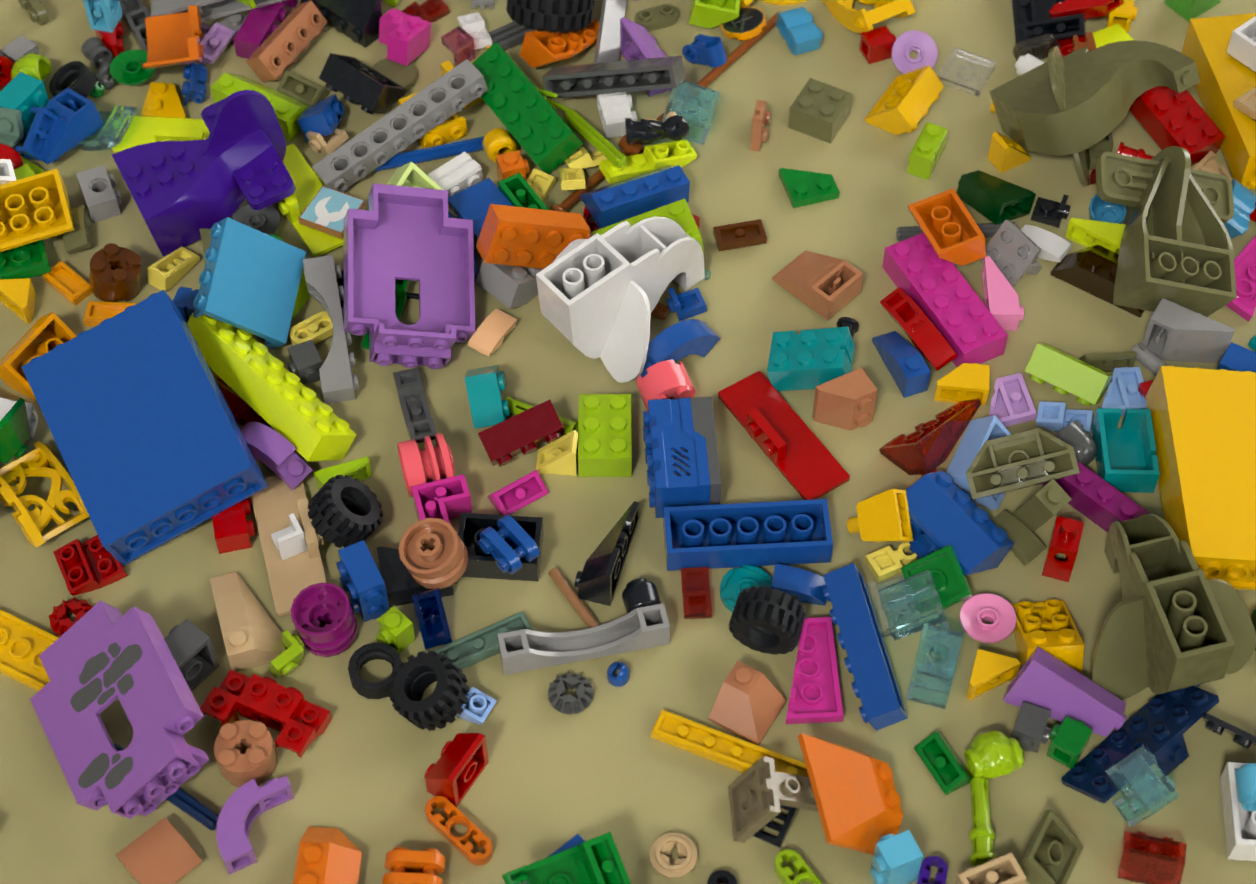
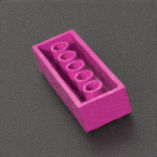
M924 233L885 247L882 268L897 288L900 287L907 296L909 295L955 351L957 357L952 362L956 367L963 363L981 364L1004 354L1008 337L1007 333L954 264L937 256Z

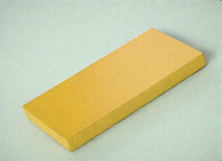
M0 609V673L39 692L50 682L39 655L59 637Z

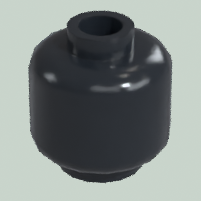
M645 578L630 581L622 592V599L627 614L636 608L661 604L657 587L653 582L647 581Z

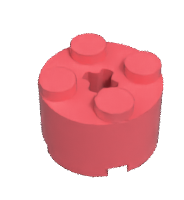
M674 360L656 363L646 369L648 374L643 378L640 374L636 379V386L647 411L648 400H672L693 398L695 396V388L681 361H679V364H676Z

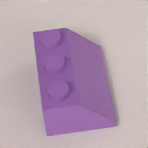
M625 17L620 18V53L626 61L666 57L664 51L658 48L655 37L653 35L650 36L645 27ZM674 88L645 91L651 97Z

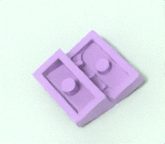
M202 22L203 37L200 38L199 44H203L204 55L202 62L198 63L213 64L234 38L236 31L219 23H215L212 27Z

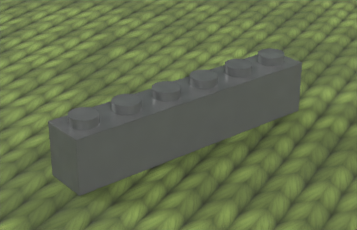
M682 56L553 67L542 78L545 90L556 93L558 95L557 98L677 88L686 79Z

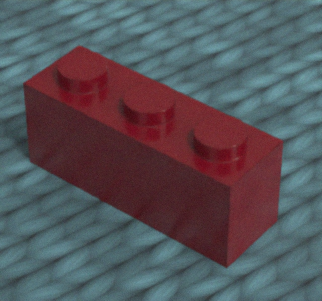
M549 399L479 432L478 435L492 465L498 464L501 467L512 462L515 455L520 453L523 455L530 454L538 449L537 445L545 441L547 444H550L561 437L560 434L564 433V427Z

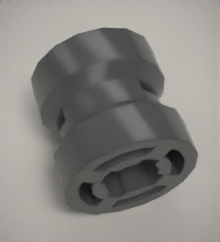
M91 37L83 43L81 51L89 59L93 67L99 69L105 61L111 64L113 54L105 47L101 39Z

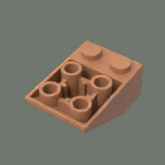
M805 250L775 274L772 280L828 321L861 293L863 273L845 260Z

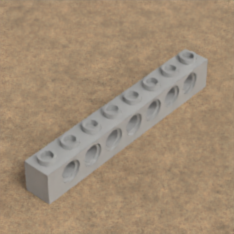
M468 59L464 60L313 165L312 168L323 186L340 192L346 191L347 188L366 177L367 174L383 165L387 160L403 151L417 139L423 137L434 127L442 124L447 118L482 96L488 90L483 75Z

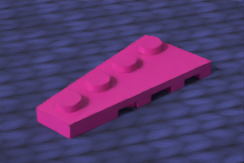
M1256 236L1234 260L1237 298L1226 304L1227 307L1248 322L1252 318L1256 307Z

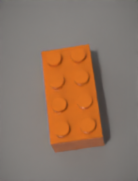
M490 204L476 248L484 263L544 269L552 264L556 257L572 241L588 239L591 229L582 214Z

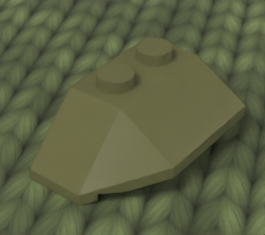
M1040 428L985 441L967 470L966 476L972 500L1048 483L1052 479L1059 480L1079 474L1080 471L1073 446Z

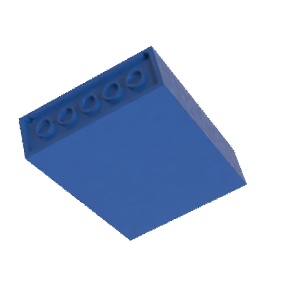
M164 290L151 294L140 303L127 307L116 316L103 320L92 329L79 333L77 337L64 344L55 346L53 350L42 356L35 357L29 363L21 366L103 547L123 566L268 487L182 313Z

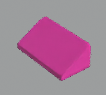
M535 470L487 497L500 515H510L549 492L538 471Z

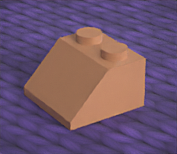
M862 367L820 384L815 388L812 418L815 422L849 431L858 427H865L873 421L878 390Z

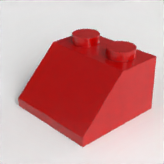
M457 733L452 742L448 741L444 745L441 757L436 764L432 763L426 770L424 778L427 792L434 796L447 798L457 808L488 764L485 735L481 733Z

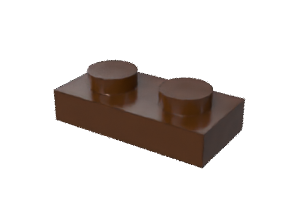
M761 219L713 227V235L718 251L767 244V236Z

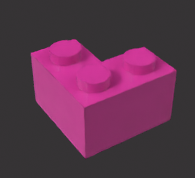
M390 9L380 17L379 42L387 45L388 60L408 66L430 47V22L422 20V18L402 13V11L397 9Z
M464 474L411 487L418 521L426 518H439L450 523L449 519L460 517L461 513H472L471 496Z

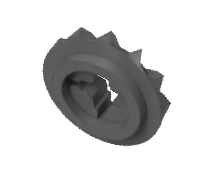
M568 671L565 675H557L556 679L550 683L548 699L552 707L564 714H577L584 711L591 704L593 688L590 680L585 679L581 673L577 675L571 674ZM565 686L571 690L576 688V698L571 694L565 696Z

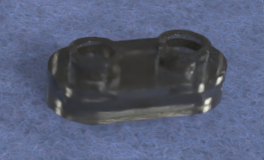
M1045 34L1020 41L1013 48V55L1016 61L1020 56H1025L1026 54L1041 60L1048 58L1051 47L1058 46L1060 48V44L1055 35Z

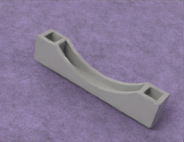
M333 255L303 259L308 294L321 304L333 324L331 348L325 362L319 369L324 403L331 404L356 400L354 390L359 389L357 374L352 375L351 367H356L354 353L348 352L347 345H352L351 333L344 332V308H341L340 302L344 301L343 285L338 286L337 279H342L340 264H334Z
M664 603L636 608L616 620L584 630L550 633L522 629L497 634L503 674L508 675L670 644V625Z

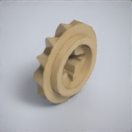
M664 834L654 841L650 849L651 865L655 868L658 875L662 874L669 880L672 877L682 879L684 875L689 872L692 873L697 862L698 853L696 846L691 839L683 834ZM674 847H677V855L682 859H676L675 863L670 865V859L666 855H671Z

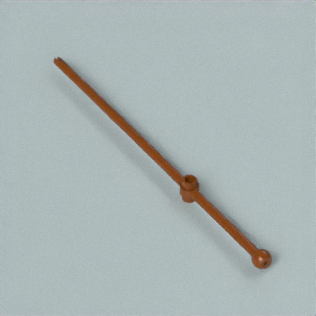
M777 12L766 22V26L762 27L763 31L759 35L745 40L727 56L726 63L712 69L656 120L665 122L666 115L669 112L674 111L677 114L773 29L776 26L777 15L780 12ZM626 135L618 143V146L622 149L621 152L625 156L642 154L645 149L640 143L628 145ZM599 169L585 181L586 189H576L561 204H554L549 207V210L561 212L569 210L581 199L580 194L589 192L605 178L601 170Z

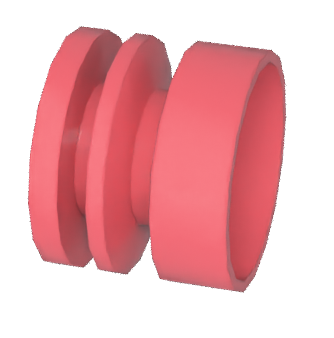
M442 432L435 434L436 446L434 447L429 436L424 437L425 449L421 450L415 439L397 443L400 464L409 497H413L412 486L425 484L429 480H441L440 478L442 477L444 479L454 477L455 466L451 449L446 443Z

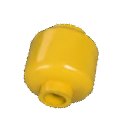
M501 128L490 130L484 136L482 142L485 153L494 163H496V155L516 151L517 147L510 133Z

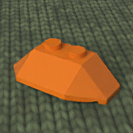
M308 827L300 840L293 884H358L362 852L338 828Z

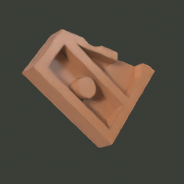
M757 100L752 118L750 148L752 151H760L761 142H766L767 128H764V125H769L770 111H766L767 101Z

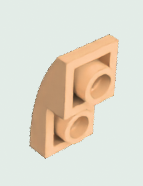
M496 308L477 328L468 341V346L481 354L491 356L501 347L503 338L516 327L518 319Z

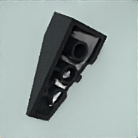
M634 501L586 560L583 571L577 572L574 586L578 587L580 599L611 606L639 520L640 502Z

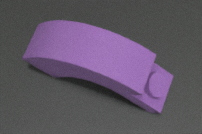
M248 422L240 429L254 458L267 465L291 490L313 471L294 452L297 448L274 429L259 422Z
M287 776L280 779H271L260 788H258L255 779H252L239 787L224 804L217 821L216 839L229 875L257 862L248 838L249 830L255 819L265 811L294 799Z

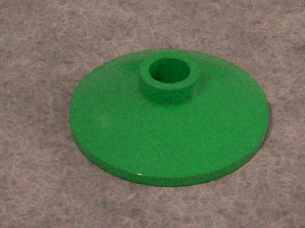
M129 50L113 59L110 64V74L120 84L137 85L149 80L154 75L156 68H143L142 64L147 63L146 51Z

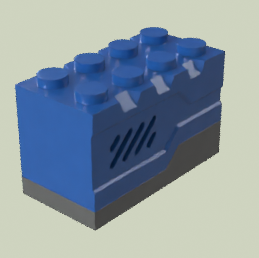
M712 396L648 400V411H643V440L646 446L645 462L648 468L647 485L650 490L649 507L655 508V518H663L664 507L720 504L722 483Z

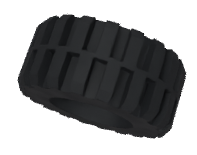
M507 0L506 10L513 21L529 29L533 28L537 29V31H548L549 33L577 32L579 29H585L591 23L595 0Z

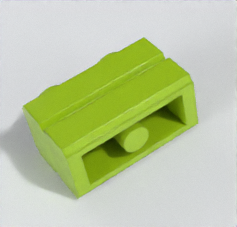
M929 122L925 124L909 154L907 167L909 174L926 180L930 179L946 147L948 129Z

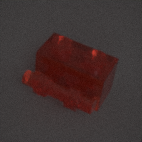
M1124 831L1117 878L1144 884L1181 883L1185 866L1186 843L1173 841V838L1165 836L1163 839L1147 836L1146 832L1136 831V833Z

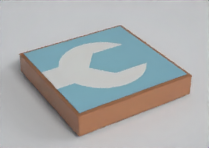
M322 185L300 215L299 224L343 239L344 218L347 210H364L366 202L360 198Z

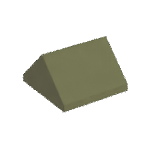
M1046 810L1020 865L1027 878L1026 881L1031 884H1066L1083 846L1052 810Z

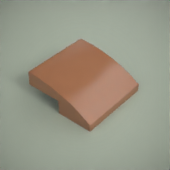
M165 817L115 855L132 878L136 879L139 884H175L202 863V860Z

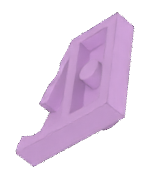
M1022 373L997 378L995 381L989 416L995 415L1005 427L1037 419V413Z

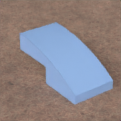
M1040 401L1036 425L1059 433L1072 422L1079 421L1083 425V429L1091 436L1094 418L1093 410L1067 409L1065 402Z

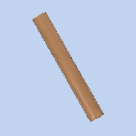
M557 567L552 568L548 572L549 576L588 628L599 626L597 620Z

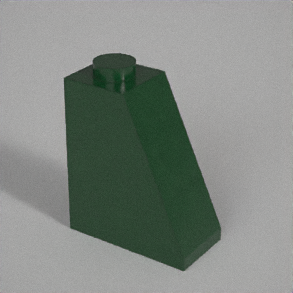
M980 170L961 175L956 192L962 201L995 225L1001 224L1005 220H1013L1029 215L1036 195L1033 191Z

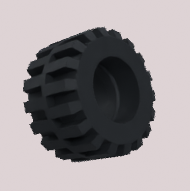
M342 475L331 477L308 504V509L310 510L308 516L312 519V526L318 530L317 533L326 539L325 541L330 544L332 542L338 548L342 546L345 548L362 540L366 541L383 521L380 501L376 499L377 496L369 489L370 487L362 484L359 479H353L348 475L344 477Z
M754 586L743 589L739 593L729 622V631L736 640H739L741 644L750 649L773 655L786 654L788 651H793L797 646L806 612H804V607L799 604V601L792 598L789 594L774 588Z
M421 651L418 652L417 657L409 656L405 664L402 662L398 666L400 668L398 673L394 672L392 676L394 682L390 683L389 690L392 691L389 695L390 701L394 703L392 706L401 716L423 730L426 728L429 731H433L436 726L442 729L446 727L448 721L453 723L456 720L455 715L457 713L461 715L464 710L461 707L463 704H467L468 697L465 696L469 692V686L465 684L468 681L466 676L444 655L437 654L435 651H428V653ZM437 681L433 693L426 699L421 700L425 689L431 683Z

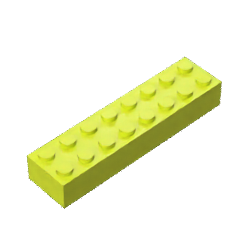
M192 313L187 325L207 365L275 431L291 442L297 448L296 451L307 461L344 459L357 435L349 428V424L345 420L337 417L329 405L321 402L313 390L305 387L300 382V378L294 373L289 372L284 367V363L273 357L268 352V348L257 342L251 333L205 314L195 318L193 317L194 313Z

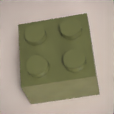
M810 78L790 107L788 128L831 144L851 114L853 93Z

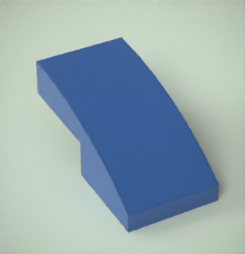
M775 563L772 589H777L789 595L799 596L798 601L801 603L826 605V597L823 592V586H826L824 577L804 569Z

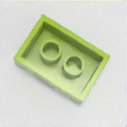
M579 394V477H632L631 394Z

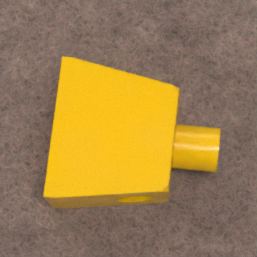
M889 489L858 502L856 505L857 516L847 519L849 533L860 532L862 541L913 542L906 490Z

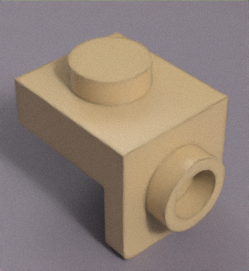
M335 129L332 134L323 137L320 133L309 131L306 133L310 148L316 153L325 155L334 152L349 138L345 130Z

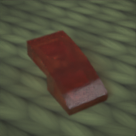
M708 567L681 568L684 619L712 618Z

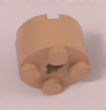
M240 720L227 723L220 728L214 743V755L221 775L237 788L252 779H255L257 786L264 783L263 780L272 775L277 766L276 750L271 734L265 724L252 720Z

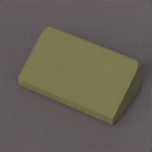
M286 70L277 88L278 92L309 106L324 100L330 93L324 87Z
M1137 353L1083 355L1079 359L1105 372H1113L1114 368L1133 367Z

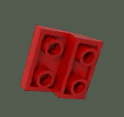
M98 534L83 543L75 539L53 552L69 593L72 596L100 589L128 576L124 566L103 547Z

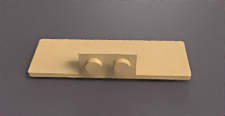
M275 475L265 478L268 487L252 495L251 500L276 615L280 617L291 614L293 600L300 591L310 585L327 583L319 551V546L324 545L322 536L317 533L318 530H315L312 526V519L308 516L310 510L308 509L309 503L303 480L291 490ZM294 513L304 532L308 550L282 561L270 534L290 527L288 515Z

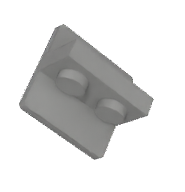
M1005 220L987 244L986 256H990L1013 288L1024 273L1037 275L1042 268L1036 261L1041 248L1010 220Z

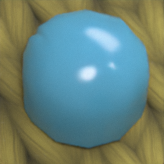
M1098 194L1091 199L1089 205L1090 220L1118 224L1124 223L1127 215L1125 205L1106 202Z

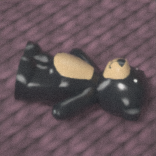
M674 111L666 115L665 122L644 118L637 122L631 118H625L628 145L636 143L647 145L665 138L678 141L684 139L690 130L688 121L684 117L677 115Z

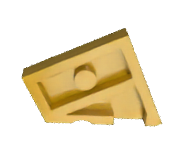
M151 82L141 116L186 118L174 83Z

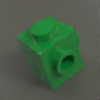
M1066 716L1062 725L1056 723L1048 739L1052 740L1047 756L1072 769L1085 750L1093 730L1088 728L1082 721L1073 720Z

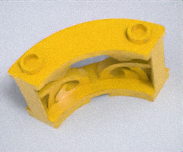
M820 0L825 3L838 22L856 33L869 32L873 30L872 25L892 17L903 18L916 12L911 0H857L863 4H875L874 9L866 12L865 8L860 10L853 9L854 0Z
M40 441L34 443L36 447L34 450L0 468V501L5 507L12 506L16 512L12 516L33 547L44 544L45 541L89 517L74 481L56 458L52 447L49 444L44 445ZM39 476L52 479L46 502L35 495L18 497L26 488V477ZM62 483L64 484L67 490H61ZM70 501L77 506L80 513L65 521L55 511L58 508L62 513L70 514L69 508L65 506V503ZM35 504L36 507L33 511L27 510L30 505ZM51 519H53L58 524L54 528L41 534V532L45 529V527L48 525Z

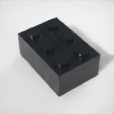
M461 513L458 535L467 548L469 558L466 571L462 577L539 581L544 537L543 518L511 516L534 540L540 555L531 562L526 561L522 557L520 559L522 568L514 574L502 572L497 566L495 558L490 553H484L478 543V540H480L479 533L487 527H492L495 531H498L497 521L505 515ZM504 539L509 544V546L514 550L513 546L506 539Z

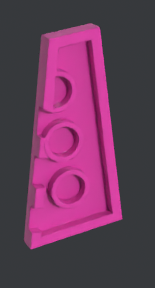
M831 617L805 618L801 629L785 724L843 722Z

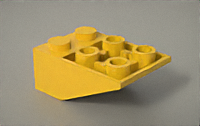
M1049 599L1043 602L1021 601L1019 603H1010L1016 613V626L1013 632L1021 666L1025 664L1038 646L1082 674L1084 643L1064 600Z

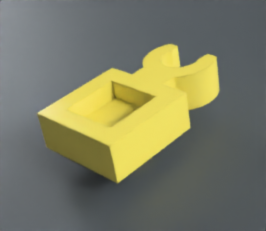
M904 542L899 545L896 551H893L889 545L866 555L865 563L876 580L880 582L901 573V567L916 561L917 554L905 555L904 552L909 551L910 543Z

